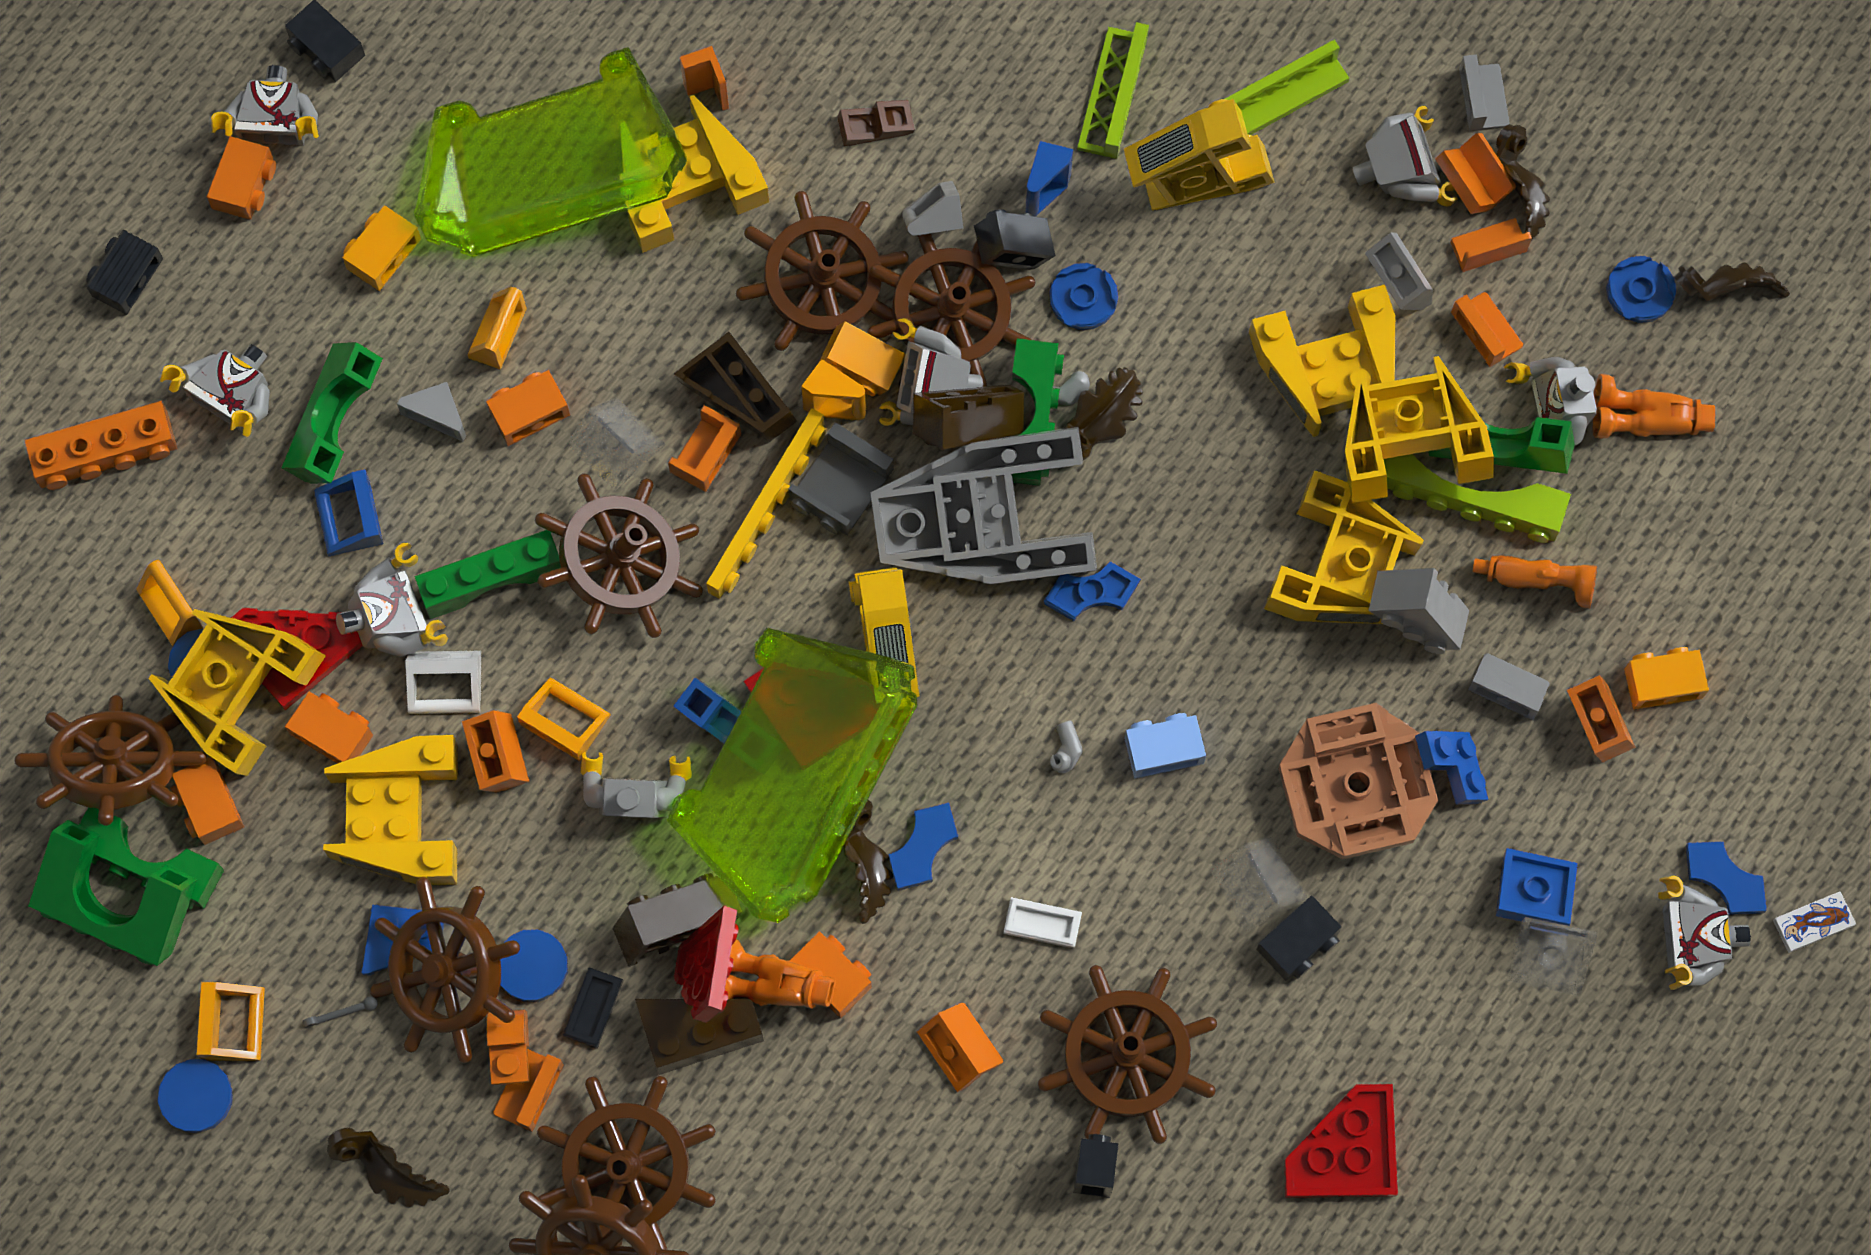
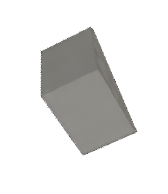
M447 382L401 397L398 400L397 406L401 415L462 442L466 438V433Z

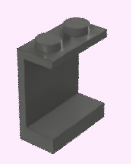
M834 423L827 433V445L798 486L790 485L788 494L789 499L792 501L790 504L796 511L805 516L812 513L821 519L820 524L829 532L837 534L840 531L848 536L871 503L870 492L882 487L894 470V459L839 424Z

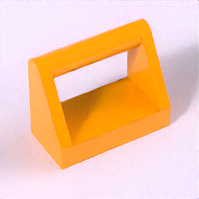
M508 287L493 294L467 354L469 359L501 370L527 310L521 290L515 287Z
M821 359L801 386L803 409L809 413L811 408L823 413L826 418L864 419L866 416L864 387Z
M155 560L147 566L136 590L171 645L174 646L176 641L187 632L204 628L197 617L191 614L192 609L161 561Z
M550 677L525 704L517 718L522 727L576 760L581 761L582 753L587 752L611 714ZM550 693L595 720L579 738L537 713Z
M201 982L197 1056L200 1059L207 1061H261L264 987ZM221 996H250L247 1051L218 1048Z

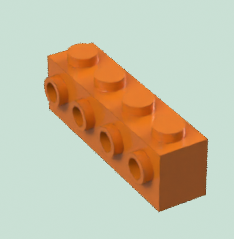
M162 401L25 440L34 479L41 488L46 487L49 490L63 488L68 484L67 481L79 477L83 480L95 479L102 474L101 471L115 467L117 470L129 469L136 465V461L145 458L150 460L164 459L170 455V451L177 449L169 415Z

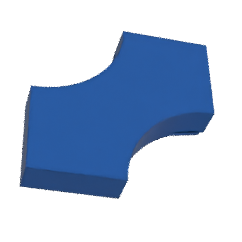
M1110 561L1100 572L1091 576L1075 577L1069 574L1060 575L1044 600V604L1072 621H1075L1085 610L1095 606L1106 605L1123 610L1141 579Z
M949 803L914 811L915 827L911 838L901 849L888 854L898 891L933 882L931 870L935 856L946 844L958 839Z
M1724 842L1686 844L1689 880L1705 883L1715 889L1723 898L1728 914H1757L1767 911L1763 876L1753 875L1738 868L1727 855Z

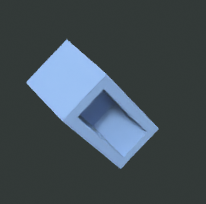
M1178 713L1168 716L1165 719L1166 722L1152 724L1149 720L1140 721L1132 724L1131 729L1126 730L1125 742L1134 779L1204 764L1206 753L1196 715L1187 717L1186 713Z

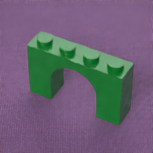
M70 820L52 830L28 907L39 911L45 918L59 920L72 926V929L80 934L91 935L100 939L112 949L128 952L136 956L142 963L158 966L171 956L197 879L168 865H163L149 876L136 914L121 915L114 913L97 900L89 882V870L100 834Z

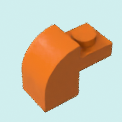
M525 1009L513 1010L515 1018L510 1023L501 1021L490 1012L487 1014V1046L489 1047L492 1085L529 1082L527 1048H529L528 1014Z

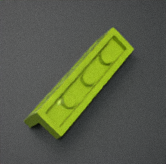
M1136 22L1134 32L1108 26L1077 150L1117 159L1148 38L1149 25ZM1113 37L1131 41L1129 52L1118 58L1111 49ZM1108 55H1110L1113 61L1106 64ZM1126 60V64H1125V68H1124V66L1122 65L1121 62H1123V61ZM1117 66L1122 73V79L1120 83L1110 88L1103 75L1105 71ZM1102 85L1105 91L1099 94L1100 86ZM1117 90H1119V91H1118L1117 98H1116V96L1114 95V92H1116ZM1109 96L1115 104L1114 111L1102 118L1095 108L1096 102ZM1094 115L1097 119V122L1091 124L1092 117ZM1111 120L1110 126L1108 127L1106 123ZM1101 126L1107 134L1105 147L1086 143L1088 133Z
M1335 39L1225 98L1226 100L1234 99L1240 108L1248 135L1258 132L1349 82V76L1337 60L1340 47Z

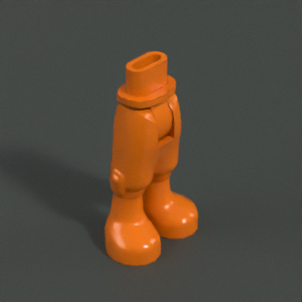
M1608 374L1598 375L1594 389V399L1597 408L1596 415L1593 418V435L1595 438H1608L1614 432H1630L1636 436L1647 437L1650 435H1680L1687 433L1697 435L1699 431H1714L1715 405L1701 404L1700 399H1694L1693 401L1689 397L1673 393L1656 392L1647 389L1633 392L1618 390L1614 377ZM1611 409H1630L1636 412V414H1619Z
M1499 555L1492 556L1490 561L1475 558L1473 573L1488 575V582H1493V579H1497L1501 585L1517 589H1548L1557 585L1565 586L1575 592V599L1580 607L1590 609L1596 582L1597 566H1559V564L1553 563L1550 560L1528 561L1517 557Z
M735 940L730 957L733 958L731 972L751 973L759 978L755 981H750L729 975L725 986V991H728V999L749 998L760 1006L773 1004L806 1006L811 1009L816 1005L830 1006L836 984L834 978L823 976L822 971H812L802 965L779 959L775 954H764L759 957L745 952L739 940Z

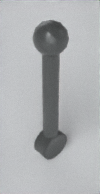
M370 996L362 1003L317 1017L306 1018L303 1020L304 1028H309L364 1009L372 1011L376 1009L378 1001Z

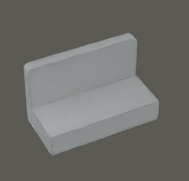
M1477 54L1463 56L1459 71L1469 131L1505 127L1510 122L1500 65H1478Z
M1486 653L1468 690L1534 720L1550 683L1543 678Z

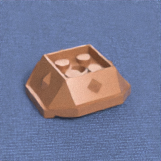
M1377 703L1306 719L1278 768L1297 837L1341 859L1413 843L1438 802L1430 770H1424L1415 735H1418L1419 732L1388 713L1389 711ZM1352 779L1361 780L1366 786V791L1363 793L1353 792L1349 788L1348 781Z

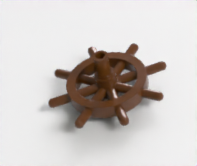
M798 191L794 198L800 220L784 229L776 239L753 226L745 229V237L767 250L768 255L764 266V282L738 288L736 297L740 301L768 296L775 311L786 321L774 343L777 350H786L798 329L813 334H833L836 326L846 321L855 326L869 312L885 321L893 320L892 308L877 300L882 281L870 275V268L875 264L885 268L902 265L908 262L909 255L906 251L878 255L871 240L859 229L870 212L871 207L868 202H859L848 221L829 216L814 217L807 193ZM819 235L834 236L837 240L831 249L823 250ZM805 237L811 260L789 247ZM849 245L855 249L862 259L839 265ZM780 260H784L804 273L779 278ZM866 273L865 292L841 278ZM808 286L797 306L784 293V291ZM834 291L855 302L856 305L840 314ZM819 294L822 297L826 316L808 313Z
M931 233L917 235L924 255L913 261L902 276L878 264L870 268V275L873 278L896 289L892 303L893 320L871 326L867 333L877 339L892 335L893 332L905 336L909 332V327L905 322L897 321L898 319L906 318L910 320L914 328L938 320L933 331L946 336L950 326L952 327L961 350V358L970 362L969 374L980 375L983 379V387H986L987 381L979 360L987 356L1001 340L1016 346L1017 338L1032 340L1008 328L1011 317L1010 296L1032 289L1035 286V279L1032 276H1025L1005 282L994 265L982 264L977 240L971 251L959 248L937 249ZM944 266L963 268L957 281L950 285ZM930 270L939 294L916 283V280ZM977 275L987 285L988 289L971 294L969 286L974 276ZM909 295L933 307L909 314ZM994 301L995 318L992 320L971 310V308ZM965 322L988 334L973 345ZM914 338L903 339V342L908 345V341L914 342Z
M583 473L579 475L577 482L587 504L582 506L573 515L568 524L545 513H539L535 517V523L539 527L561 536L559 545L561 568L541 574L537 579L538 585L542 588H547L567 581L577 596L592 606L584 625V629L588 634H595L598 631L605 612L618 615L638 613L648 635L652 638H657L661 635L662 630L651 607L658 603L671 587L694 598L700 597L703 593L701 585L678 575L680 566L678 543L697 536L699 527L696 524H689L672 530L662 515L647 505L654 486L651 479L645 478L641 480L634 498L625 496H605L600 498L591 477ZM609 516L626 518L621 533H616ZM595 519L604 540L582 531V528L588 522ZM647 532L651 535L650 538H647ZM578 544L600 555L580 561ZM659 550L661 567L639 556ZM604 569L605 574L599 586L588 576V573ZM635 571L657 580L656 584L643 591ZM619 575H621L630 595L613 593Z
M113 695L109 699L108 711L88 714L72 722L67 721L55 712L48 713L45 717V722L58 731L50 743L48 753H19L14 759L18 767H48L49 778L54 787L37 797L36 804L39 808L46 809L65 797L76 804L99 809V823L108 826L113 822L114 810L139 804L151 797H154L167 807L176 806L178 803L177 795L165 787L173 775L174 766L203 765L207 761V756L202 751L173 750V744L167 732L182 723L174 712L155 722L146 716L123 711L122 697ZM120 736L129 737L130 739L124 742L120 739ZM146 745L154 750L152 752H137ZM79 746L87 752L72 751ZM135 766L152 767L144 773ZM66 767L84 768L72 774ZM96 778L99 783L91 782V780Z
M420 877L416 881V888L422 911L411 916L401 928H398L383 917L378 918L375 922L376 930L393 941L388 962L389 980L374 984L370 988V994L374 998L393 994L400 1009L413 1022L404 1042V1048L407 1052L412 1053L418 1049L426 1030L436 1033L452 1032L459 1061L468 1063L472 1059V1051L466 1029L478 1024L489 1012L505 1023H510L515 1018L514 1011L499 1001L497 996L501 983L500 959L516 955L520 950V945L514 940L496 945L489 929L476 917L485 895V891L481 886H474L470 890L463 909L452 906L436 907L430 880L427 877ZM441 923L454 927L447 946ZM426 931L432 951L419 943L420 938ZM465 939L469 942L473 953L465 955L460 952ZM415 957L423 965L421 970L413 972V958ZM476 976V983L470 980L469 977ZM427 983L429 987L424 999H422L416 986ZM457 989L471 998L463 1010H461ZM441 994L443 995L448 1016L434 1011Z
M1094 965L1089 969V975L1098 998L1086 1005L1074 1021L1050 1010H1044L1040 1015V1020L1043 1024L1067 1034L1068 1037L1065 1047L1066 1069L1040 1078L1038 1087L1041 1091L1046 1092L1072 1082L1080 1096L1095 1108L1084 1132L1086 1139H1089V1134H1100L1108 1114L1119 1117L1144 1116L1153 1141L1157 1144H1162L1166 1141L1167 1134L1157 1110L1171 1101L1181 1087L1206 1098H1211L1216 1093L1214 1085L1188 1074L1191 1059L1189 1039L1213 1031L1217 1027V1021L1213 1017H1206L1186 1025L1183 1024L1176 1012L1160 1000L1170 979V971L1166 968L1158 969L1147 993L1132 990L1111 992L1102 967ZM1132 1008L1139 1010L1130 1032L1126 1031L1118 1009ZM1105 1014L1114 1039L1088 1027L1098 1017ZM1153 1016L1167 1029L1165 1033L1142 1040ZM1081 1041L1105 1051L1107 1054L1082 1063L1080 1054ZM1174 1045V1067L1148 1054ZM1113 1067L1102 1092L1090 1081L1088 1076ZM1142 1069L1166 1079V1083L1151 1094ZM1126 1074H1128L1137 1099L1126 1100L1116 1098Z
M658 1076L653 1080L644 1105L636 1103L609 1105L598 1078L589 1077L585 1082V1086L595 1111L584 1118L571 1135L546 1125L539 1127L537 1130V1136L541 1140L564 1149L562 1158L564 1185L546 1192L538 1198L552 1207L562 1199L575 1196L572 1180L576 1175H580V1156L606 1166L585 1176L590 1190L612 1181L605 1197L606 1199L619 1203L627 1187L635 1207L640 1201L648 1200L640 1181L666 1191L664 1196L653 1206L651 1213L643 1220L657 1236L661 1248L667 1250L657 1222L668 1215L681 1198L706 1208L713 1207L716 1202L713 1194L687 1184L690 1170L687 1148L713 1138L716 1132L715 1128L711 1124H706L681 1134L670 1119L657 1111L668 1085L667 1079L663 1076ZM615 1119H637L627 1146L624 1143ZM600 1126L603 1128L612 1152L586 1142L591 1134ZM650 1127H654L664 1137L666 1142L640 1152ZM672 1155V1177L646 1167Z
M576 1175L572 1180L575 1196L562 1199L552 1207L530 1191H523L519 1195V1202L543 1221L538 1228L536 1239L513 1238L509 1242V1249L512 1252L535 1255H689L685 1251L661 1248L657 1236L643 1220L653 1209L652 1203L649 1200L640 1201L630 1210L624 1204L603 1197L591 1196L588 1181L583 1175ZM582 1221L585 1232L572 1222ZM557 1231L572 1242L558 1241ZM623 1239H625L632 1247L621 1246Z

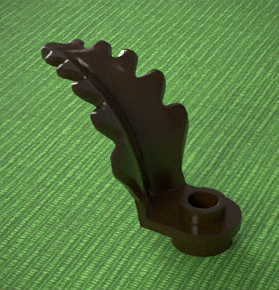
M1508 124L1500 131L1497 137L1496 147L1498 151L1496 155L1516 184L1515 189L1521 197L1526 212V228L1524 233L1530 232L1533 239V237L1539 234L1538 228H1544L1546 225L1543 216L1548 217L1550 212L1543 203L1549 202L1550 197L1540 188L1544 185L1543 181L1516 161L1527 145L1526 129L1521 125L1513 126Z
M1746 262L1739 264L1736 268L1724 265L1706 282L1692 266L1686 270L1681 265L1678 268L1679 272L1674 276V279L1691 297L1699 292L1708 303L1733 291L1750 287L1768 288L1785 298L1790 295L1788 289L1775 278L1773 273L1765 272L1761 266H1756L1755 269H1752Z
M1123 367V369L1117 368L1116 374L1114 371L1109 372L1108 384L1102 378L1096 381L1095 395L1087 390L1079 395L1075 417L1065 425L1064 429L1079 427L1083 461L1090 456L1092 447L1097 442L1119 439L1126 434V428L1122 421H1134L1137 419V413L1130 406L1142 405V399L1137 396L1142 395L1143 390L1139 387L1141 382L1137 379L1135 371L1128 370L1126 367Z
M853 795L846 799L839 809L840 821L835 829V833L843 843L846 858L855 864V878L861 881L859 895L863 898L859 904L861 907L859 921L865 924L872 916L877 914L876 908L885 906L886 901L882 895L889 896L891 888L884 884L883 881L892 879L893 873L883 865L889 859L886 852L869 840L863 833L865 825L872 816V802L866 797Z
M342 1128L332 1133L328 1138L327 1152L329 1157L342 1162L359 1159L364 1164L373 1192L379 1194L384 1189L387 1200L391 1204H396L402 1196L406 1207H413L415 1200H417L418 1205L425 1206L429 1199L436 1201L440 1196L447 1195L450 1192L448 1185L443 1183L437 1184L434 1179L425 1181L426 1177L423 1174H412V1167L407 1163L396 1161L397 1155L394 1149L379 1142L372 1131L356 1132L353 1128Z

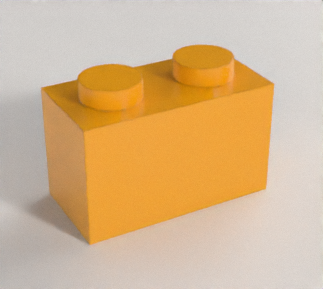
M385 205L378 213L375 212L368 218L365 223V230L357 239L354 238L347 244L343 252L344 256L342 257L347 270L378 291L383 288L421 240L418 227Z
M844 321L836 326L821 359L861 384L865 389V394L875 396V394L881 395L889 390L906 354Z
M1679 647L1667 651V655L1655 657L1651 652L1641 653L1633 656L1624 669L1633 710L1703 699L1709 691L1700 649L1688 651L1687 647Z

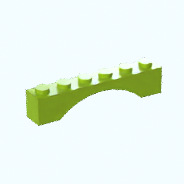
M1413 454L1383 459L1387 473V488L1393 490V494L1396 497L1405 500H1412L1413 497L1427 501L1426 504L1436 510L1444 511L1450 508L1460 511V515L1470 521H1480L1482 518L1494 522V527L1501 531L1513 532L1516 529L1528 533V538L1540 543H1547L1548 540L1555 542L1571 496L1570 493L1539 483L1522 489L1504 492L1478 491L1461 487L1442 479L1427 469Z

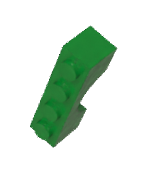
M1019 338L1016 340L1012 380L1022 385L1029 392L1035 404L1034 418L1029 427L1020 435L1055 430V423L1049 422L1050 409L1058 408L1060 389L1053 388L1055 375L1062 376L1064 355L1058 354L1059 343ZM1050 469L1013 473V483L1040 486L1041 477L1048 478Z
M357 342L333 343L285 457L282 469L310 484L332 483L344 451L338 444V431L341 421L351 404L360 395L370 390L383 358Z
M1536 417L1530 425L1517 429L1499 428L1485 423L1493 451L1494 465L1568 473L1575 445L1572 421ZM1450 447L1428 451L1431 457L1452 459Z
M544 530L414 577L430 619L466 607L474 598L492 589L515 583H535L541 574L561 568L551 532Z
M88 807L79 825L100 834L91 862L92 865H96L98 860L110 865L108 869L110 873L124 880H128L130 875L142 880L140 886L144 889L146 888L149 876L163 865H168L197 879L188 909L192 910L194 905L205 908L224 872L219 863L187 848L178 856L168 861L155 863L143 861L135 857L130 850L128 844L129 826L123 819L114 815L113 822L110 825H101L98 821L99 809Z

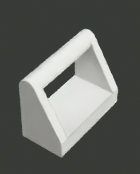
M481 651L414 652L407 656L405 661L408 714L480 713ZM471 673L472 699L416 700L417 674Z

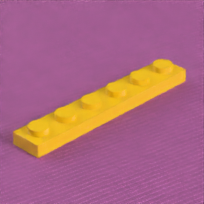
M813 408L809 411L707 581L706 585L709 594L721 599L725 591L731 593L740 577V574L736 573L742 562L748 564L757 549V545L754 542L760 532L766 534L769 531L775 518L772 512L778 503L783 505L789 497V483L795 474L801 476L806 469L810 459L806 455L812 445L818 447L824 439L827 428L824 427L823 413Z

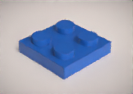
M1506 848L1503 855L1496 916L1568 931L1571 924L1577 863Z

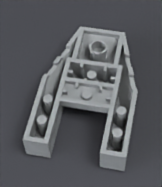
M1079 427L973 442L870 492L880 563L940 573L956 578L976 580L987 584L1096 570L1097 562L1093 532L1021 541L1012 478L1013 473L1081 465L1083 457Z

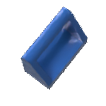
M1043 141L1039 142L1027 183L1025 213H1030L1036 217L1067 189L1071 177L1073 149Z
M365 469L351 472L332 481V483H327L314 490L327 555L329 557L383 544L370 479ZM355 490L364 531L339 542L329 495Z

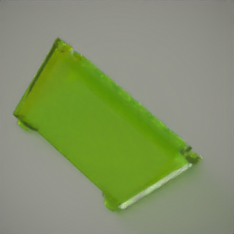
M629 47L608 53L601 59L599 69L602 79L479 117L476 109L471 104L464 101H455L436 107L417 203L414 209V217L426 240L439 246L443 242L460 248V253L475 257L667 198L675 177L679 171H682L687 162V156L673 126Z
M766 628L755 644L754 654L756 663L765 668L701 790L689 789L679 794L674 799L672 810L666 820L748 908L753 916L757 919L780 923L790 916L789 909L802 900L807 904L817 897L918 704L917 695L911 690V680L915 678L914 666L888 656Z

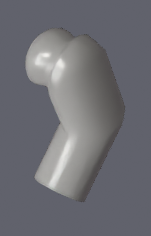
M1076 371L1061 387L1053 386V388L1060 389L1058 404H1075L1079 399V395L1083 391H1088L1090 382L1085 372Z
M1066 721L1056 726L1062 745L1057 753L1051 756L1050 764L1059 773H1067L1072 770L1083 751L1072 721Z

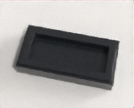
M589 967L563 1037L598 1049L624 980Z

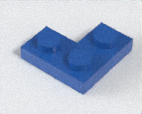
M1424 731L1415 735L1424 770L1447 771L1456 804H1479L1489 800L1485 788L1486 782L1481 774L1476 756V746L1471 739L1470 732Z

